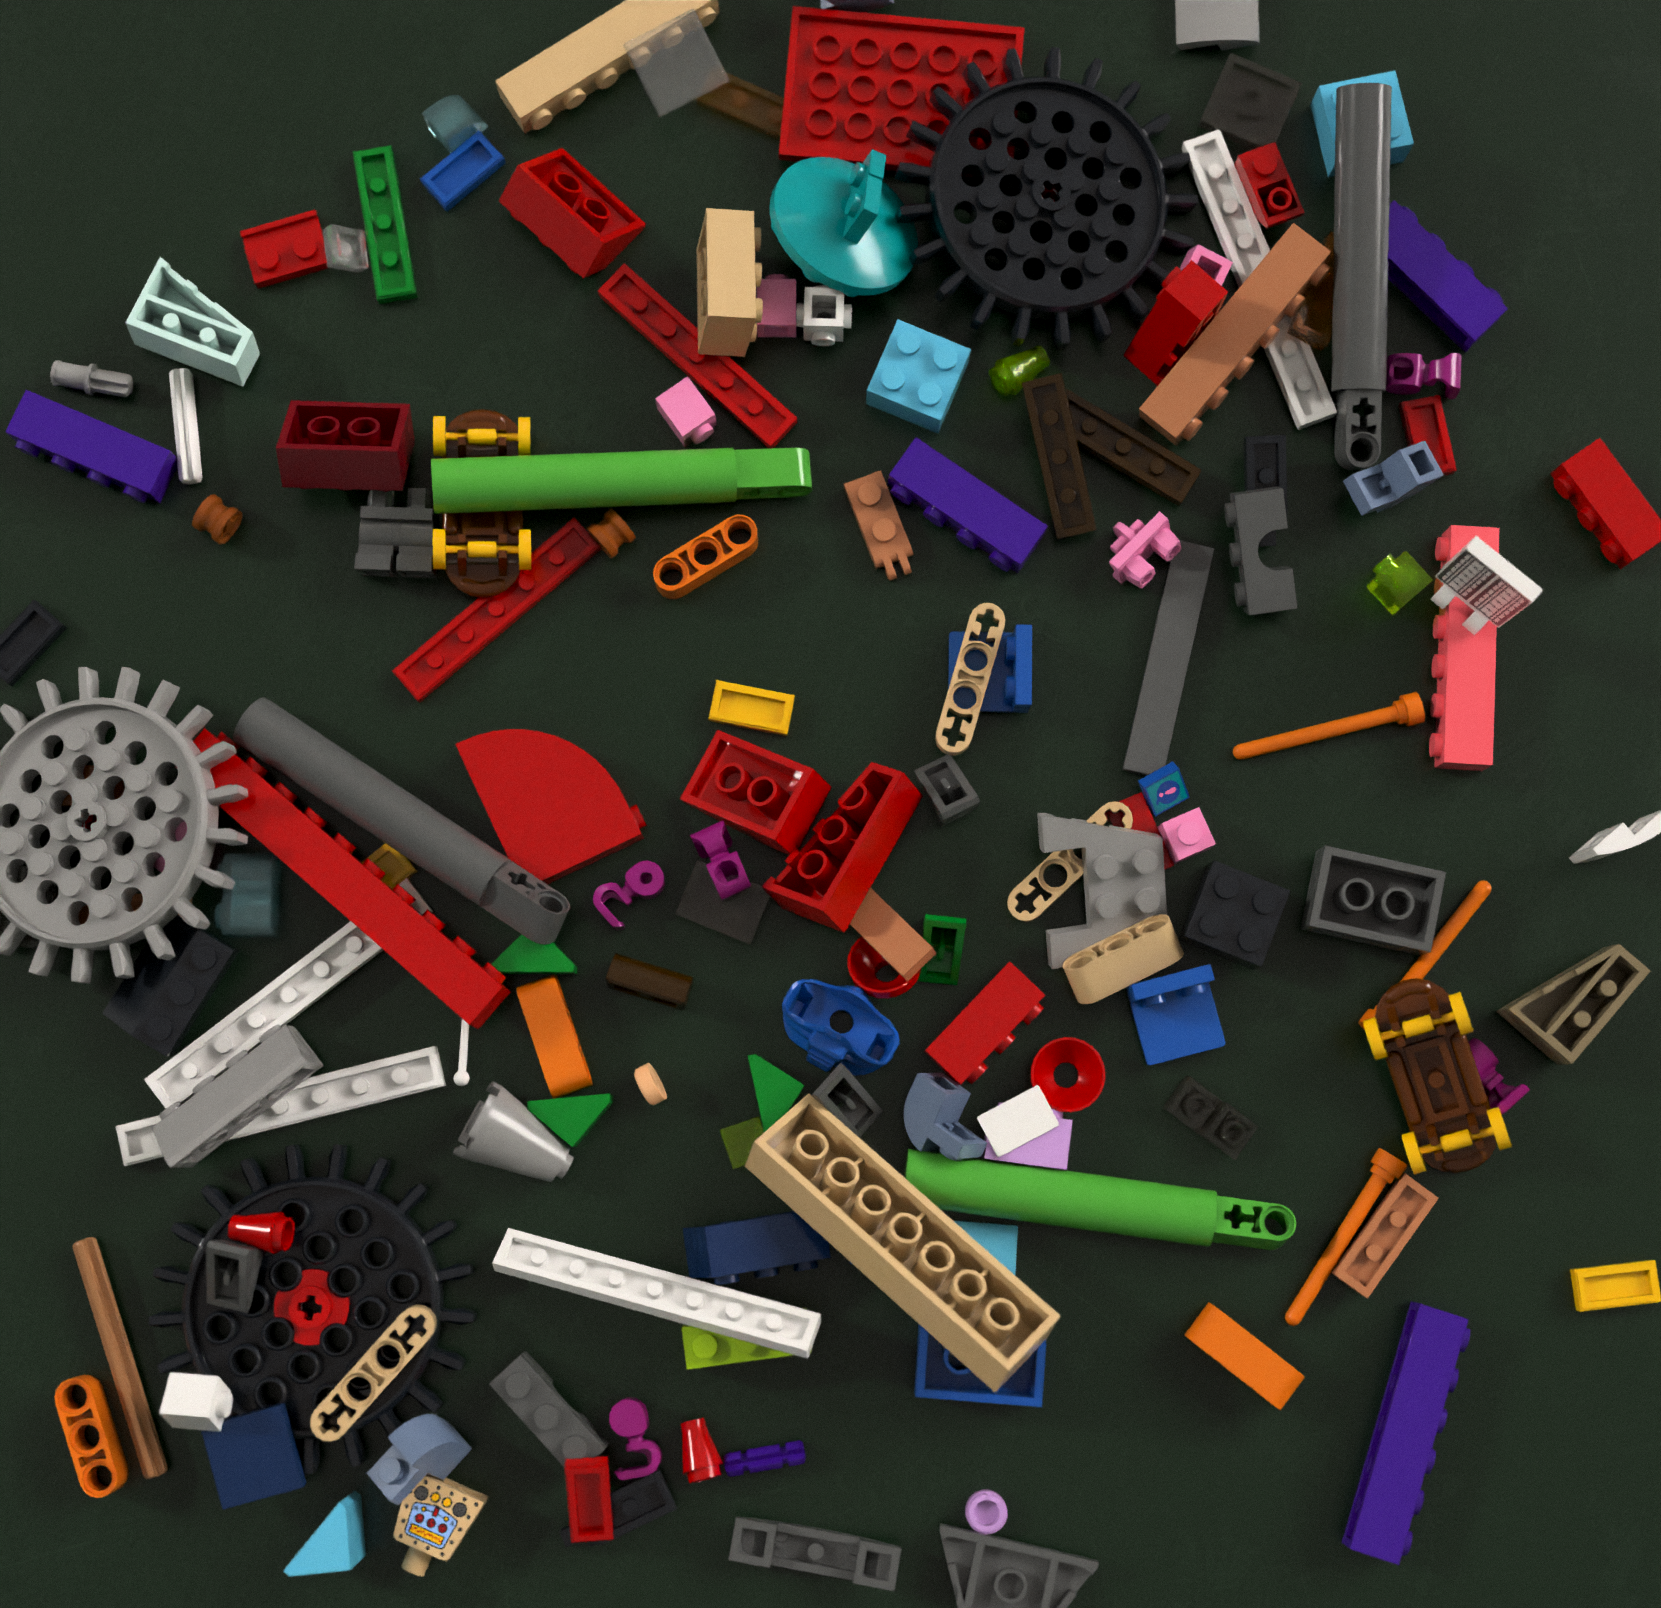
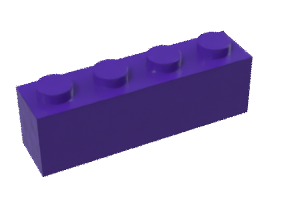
M1395 200L1390 203L1388 279L1466 353L1502 317L1508 308L1503 304V299L1497 291L1490 287H1485L1475 277L1473 269L1466 262L1457 260L1446 250V245L1439 236L1434 233H1428L1418 223V219L1412 210L1406 206H1400Z
M25 390L5 431L17 442L15 448L35 458L38 457L39 453L52 457L51 463L70 473H73L75 468L88 473L87 479L100 486L109 488L111 483L124 488L122 492L124 495L141 503H145L147 498L161 503L178 467L177 457L170 450L28 390Z
M915 437L888 475V486L892 488L890 492L896 499L906 505H910L913 502L925 510L923 515L930 522L939 527H943L945 524L956 531V538L971 549H975L978 546L990 554L988 559L1001 570L1008 572L1009 569H1012L1018 573L1047 530L1048 526L917 437Z

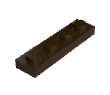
M1059 373L1023 382V390L1057 539L1095 531L1097 527L1063 375Z
M1066 388L1078 446L1175 505L1180 506L1202 470Z

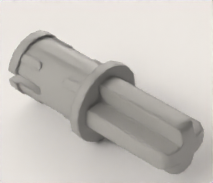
M55 360L51 368L50 379L51 383H53L52 385L85 390L87 395H93L95 392L128 397L133 390V377L131 375L99 369L93 363L89 364V366H82Z

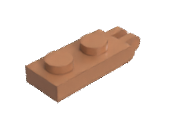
M881 470L845 483V493L875 568L884 567L889 581L897 578L892 564L894 562H899L904 575L912 573L907 558L914 555Z

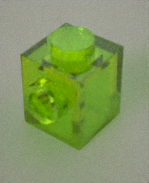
M1404 551L1396 559L1390 553L1372 569L1377 576L1366 587L1394 615L1432 582L1433 579L1407 551Z

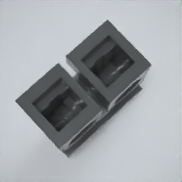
M408 488L407 508L394 507V490L388 492L370 490L367 506H361L359 548L358 553L355 555L354 569L361 576L397 577L398 572L402 577L438 579V569H433V529H438L439 516L434 514L431 491L427 488Z

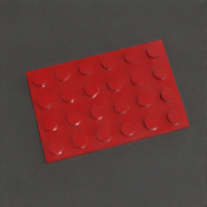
M793 6L779 160L799 162L814 157H830L856 164L857 162L863 163L873 149L886 155L885 170L896 171L900 162L929 167L933 151L913 142L906 135L913 121L923 124L940 134H943L950 121L929 102L933 91L938 86L941 87L959 105L964 107L975 97L962 75L967 64L973 61L982 71L990 87L1007 82L1003 70V57L1008 49L1015 48L1022 64L1025 27ZM1017 110V111H1014V114H1015V117H1016V118H1017V112H1018V110ZM975 136L969 138L970 144L975 149H987L983 139ZM1007 147L1008 154L1014 159L1015 147ZM971 173L961 174V177L977 178Z

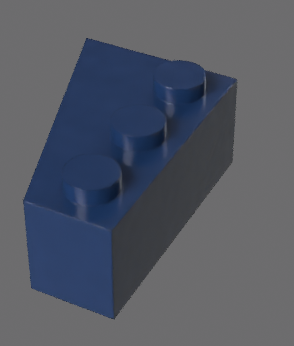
M795 1211L738 1221L721 1222L720 1224L683 1228L689 1277L714 1278L715 1285L740 1281L739 1273L754 1271V1278L779 1275V1266L793 1264L794 1271L818 1268L817 1260L831 1258L828 1241Z

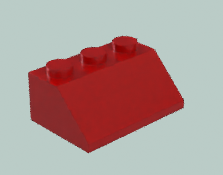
M563 148L517 165L499 199V202L510 211L513 218L522 222L538 237L544 246L553 250L566 262L570 270L579 274L583 279L605 269L646 226L643 220Z

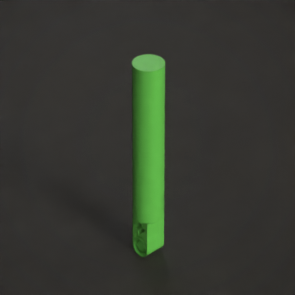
M734 448L431 459L434 514L736 502L737 499L800 497L812 492L809 451L804 448L734 450Z
M908 1149L904 1178L943 1211L1210 1247L1211 1243L1215 1242L1275 1250L1283 1246L1296 1229V1218L1293 1212L1284 1205L1217 1196L1215 1190L980 1158L962 1159V1161H955L945 1157L942 1153L920 1152L914 1149ZM1229 1214L1234 1215V1222L1239 1223L1236 1229L1231 1228V1221L1226 1219ZM1265 1219H1274L1279 1222L1283 1231L1282 1235L1276 1236L1269 1233L1265 1227Z

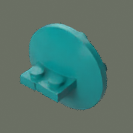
M872 149L863 163L857 162L856 164L830 157L804 159L790 166L776 183L771 194L769 206L771 228L784 251L802 269L804 276L808 280L820 282L832 289L843 292L849 297H856L857 295H876L887 292L899 285L910 272L913 265L909 257L913 250L918 247L917 232L914 222L897 223L895 215L899 207L904 206V203L882 181L886 163L885 154Z

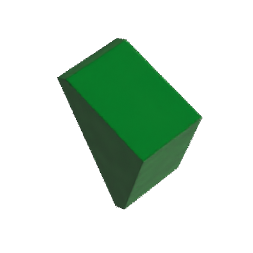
M925 914L921 937L933 947L937 954L921 968L917 981L948 985L958 984L966 918Z
M522 934L492 963L502 974L578 973V966L554 942L546 945L538 944Z
M757 1054L748 1055L762 1125L764 1132H766L792 1108L805 1085Z
M609 1093L527 1101V1107L532 1114L571 1147H577L614 1101L613 1094Z

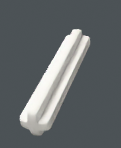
M187 368L173 369L169 373L178 475L179 480L183 484L200 483L203 478L193 374Z

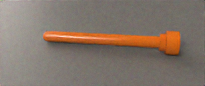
M1417 692L1400 695L1399 700L1393 701L1392 706L1238 744L1233 748V756L1238 760H1243L1395 721L1399 725L1405 723L1407 727L1424 723V707Z
M1479 881L1434 937L1431 952L1420 955L1401 981L1415 978L1423 979L1491 893L1492 887L1488 881ZM1377 1005L1373 1010L1368 1009L1358 1021V1024L1364 1030L1363 1021L1375 1017Z
M1378 1148L1370 1162L1373 1166L1370 1172L1373 1174L1287 1310L1285 1320L1289 1325L1296 1326L1301 1322L1386 1183L1391 1184L1395 1178L1399 1180L1407 1165L1385 1150Z

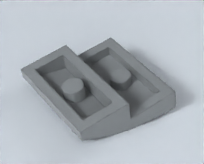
M1175 0L1176 45L1180 51L1217 44L1221 51L1259 45L1258 0Z

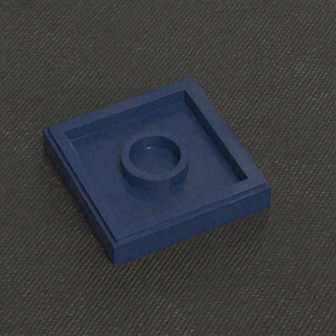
M285 1402L226 1418L223 1421L221 1432L201 1430L223 1510L303 1488L307 1484Z

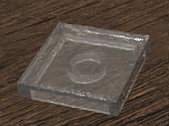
M694 8L623 45L659 118L729 82L727 74Z

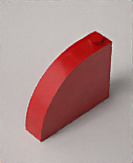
M505 729L479 734L455 744L507 857L544 883L550 884L644 839L640 829L647 825L637 804L629 807L621 790L608 771L595 758L573 743L540 731Z

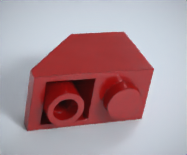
M1275 142L1238 155L1234 165L1256 218L1266 229L1304 215L1305 212Z

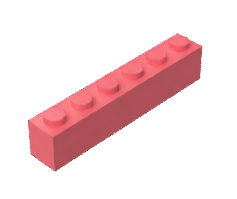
M1451 525L1442 534V537L1437 538L1435 558L1437 561H1441L1442 568L1475 536L1479 537L1499 554V528ZM1437 578L1434 584V594L1444 584ZM1457 596L1444 609L1439 607V615H1435L1433 621V637L1438 639V654L1433 656L1431 672L1432 677L1437 678V693L1432 695L1430 713L1431 717L1436 718V733H1432L1430 736L1429 754L1430 757H1435L1434 768L1484 771L1493 766L1497 626L1488 621L1475 635L1472 634L1462 624L1474 610Z

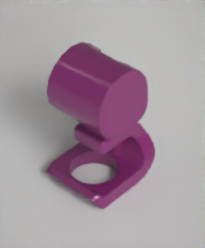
M1396 353L1387 357L1386 391L1393 394L1410 395L1418 393L1422 385L1434 386L1437 381H1441L1446 385V397L1448 399H1455L1460 392L1462 355L1451 353L1442 359L1432 360L1429 364L1424 363L1420 354Z
M723 820L690 835L699 856L703 859L709 857L711 861L706 867L721 900L751 887L737 851L733 853L728 851L733 842Z
M648 860L640 861L631 867L625 874V886L622 888L618 884L611 882L602 884L595 890L593 903L599 913L615 930H623L625 926L623 922H619L604 903L610 898H615L629 907L633 903L632 898L634 897L653 899L659 896L664 890L665 876L660 866L655 862Z
M1474 1037L1468 1042L1490 1108L1499 1107L1503 1115L1525 1096L1530 1089L1525 1084H1520L1518 1087L1504 1084L1502 1082L1504 1077L1495 1070L1499 1064L1497 1057L1483 1042Z
M635 1397L621 1399L610 1411L609 1423L616 1434L628 1439V1443L625 1445L626 1452L633 1451L645 1454L648 1464L627 1468L619 1467L614 1473L620 1480L648 1476L659 1467L663 1456L662 1450L655 1441L643 1439V1435L649 1426V1416L645 1404Z

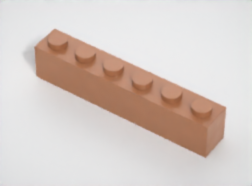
M1293 223L1139 408L1140 418L1176 446L1183 438L1189 441L1202 426L1203 422L1199 419L1210 407L1214 411L1223 402L1229 392L1225 388L1234 377L1240 380L1251 368L1254 360L1250 357L1260 346L1266 349L1276 338L1280 331L1276 326L1285 315L1292 318L1306 300L1302 295L1310 285L1313 284L1315 287H1318L1329 274L1331 267L1328 264L1331 251Z

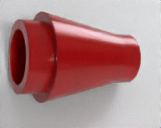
M283 1212L244 1216L233 1215L228 1225V1237L230 1240L240 1241L273 1254H277L280 1250L287 1251L293 1242L295 1233L294 1220L291 1217H286Z
M705 1418L681 1423L683 1474H687L689 1484L722 1476L720 1465L723 1462L707 1429Z

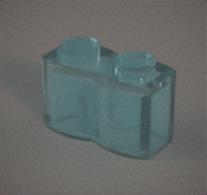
M273 853L225 854L223 864H218L217 871L225 873L235 881V885L232 890L223 889L222 904H217L215 910L217 928H221L222 935L229 938L278 937L280 920L279 893L281 885L280 859Z

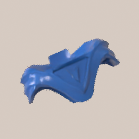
M802 979L791 985L783 999V1022L789 1039L808 1052L806 1056L807 1062L819 1069L828 1072L831 1071L833 1066L837 1067L841 1063L854 1076L866 1075L883 1067L893 1058L899 1045V1034L892 1022L874 1007L866 992L861 988L850 985L835 986L815 979ZM837 1011L847 1012L853 1019L852 1029L842 1034L834 1031L830 1026V1017L833 1013Z

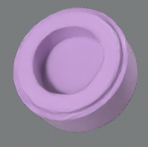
M988 1489L979 1490L973 1493L967 1500L965 1515L969 1525L975 1531L982 1534L995 1533L1004 1526L1007 1520V1506L1003 1498L995 1491Z

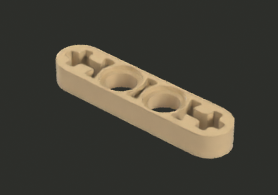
M983 603L975 607L967 624L935 736L937 747L947 755L956 756L962 754L968 749L973 737L1005 627L1004 612L993 603ZM985 613L992 614V621L998 624V627H990L985 641L994 642L993 647L982 641H969L970 636L978 639L981 623L977 622L976 618H983ZM969 651H982L987 657L986 667L979 671L969 669L964 661V657ZM960 688L971 689L976 695L975 705L968 709L958 707L953 700L955 691ZM948 711L958 717L972 718L970 724L962 720L959 735L965 737V741H957L955 747L947 745L948 738L942 736L943 731H951L955 717L946 716Z
M1116 801L1106 803L1087 820L1088 823L1105 825L1107 823L1105 813L1110 810L1114 814L1119 811L1124 813L1125 816L1122 818L1124 828L1131 829L1133 823L1130 809L1123 803ZM1073 849L1051 853L1009 894L1007 904L1012 916L1019 921L1029 922L1043 914L1083 876L1082 859L1074 854ZM1058 864L1065 868L1067 880L1062 886L1051 887L1046 884L1043 875L1048 866ZM1037 878L1042 889L1052 894V896L1047 901H1044L1043 896L1040 894L1033 902L1036 908L1033 913L1030 914L1026 910L1018 913L1015 909L1019 905L1016 897L1020 893L1027 897L1034 892L1036 888L1029 885V883Z
M417 1304L403 1311L320 1403L311 1415L310 1420L311 1430L317 1438L323 1441H334L343 1436L432 1337L436 1330L437 1320L430 1308ZM421 1314L426 1318L423 1326L427 1332L423 1334L417 1331L406 1342L414 1346L412 1351H409L404 1342L392 1336L391 1333L396 1330L399 1336L403 1335L411 1324L407 1317L410 1315L413 1318H417ZM392 1345L397 1348L400 1354L397 1366L384 1368L379 1364L376 1356L381 1346ZM363 1377L369 1381L371 1394L367 1399L356 1400L351 1397L348 1391V1384L352 1378ZM336 1394H339L344 1404L355 1409L356 1413L352 1415L347 1408L337 1420L341 1428L337 1430L335 1427H331L326 1430L322 1426L325 1418L321 1413L324 1411L326 1414H331L342 1403L334 1399Z

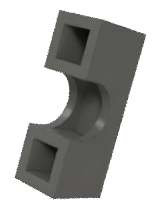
M1276 486L1229 493L1230 503L1224 504L1227 527H1234L1235 543L1229 544L1232 567H1239L1240 582L1234 583L1237 607L1243 606L1244 612L1248 615L1297 609L1293 568L1289 566L1266 567L1258 556L1259 543L1267 533L1288 528L1283 488Z
M527 1351L520 1354L489 1383L564 1468L565 1459L597 1457L608 1446L609 1441L582 1412H576L560 1396L552 1384L553 1380Z

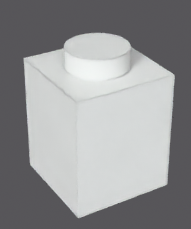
M170 1372L159 1414L172 1428L221 1432L224 1418H227L231 1413L233 1404L232 1393L219 1376Z

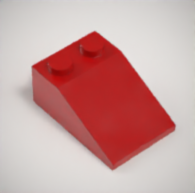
M717 730L680 800L718 821L723 820L726 825L754 840L790 855L795 848L799 849L832 787L813 768Z

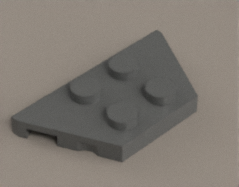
M940 1523L939 1526L958 1608H1067L1076 1597V1592L1083 1583L1098 1569L1099 1562L1096 1559L990 1534H982L977 1531Z

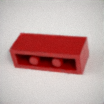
M1598 438L1563 462L1550 474L1554 479L1553 483L1557 492L1564 499L1570 500L1578 511L1577 517L1582 526L1595 534L1601 542V550L1604 556L1610 562L1616 563L1620 570L1661 542V519L1601 438Z
M1009 961L927 1047L924 1053L957 1084L961 1085L967 1080L972 1085L988 1068L983 1061L991 1052L995 1050L1000 1055L1016 1039L1011 1031L1021 1021L1028 1026L1044 1009L1039 1002L1045 994Z

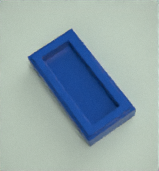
M478 130L420 178V181L448 212L501 168L506 161L501 153Z

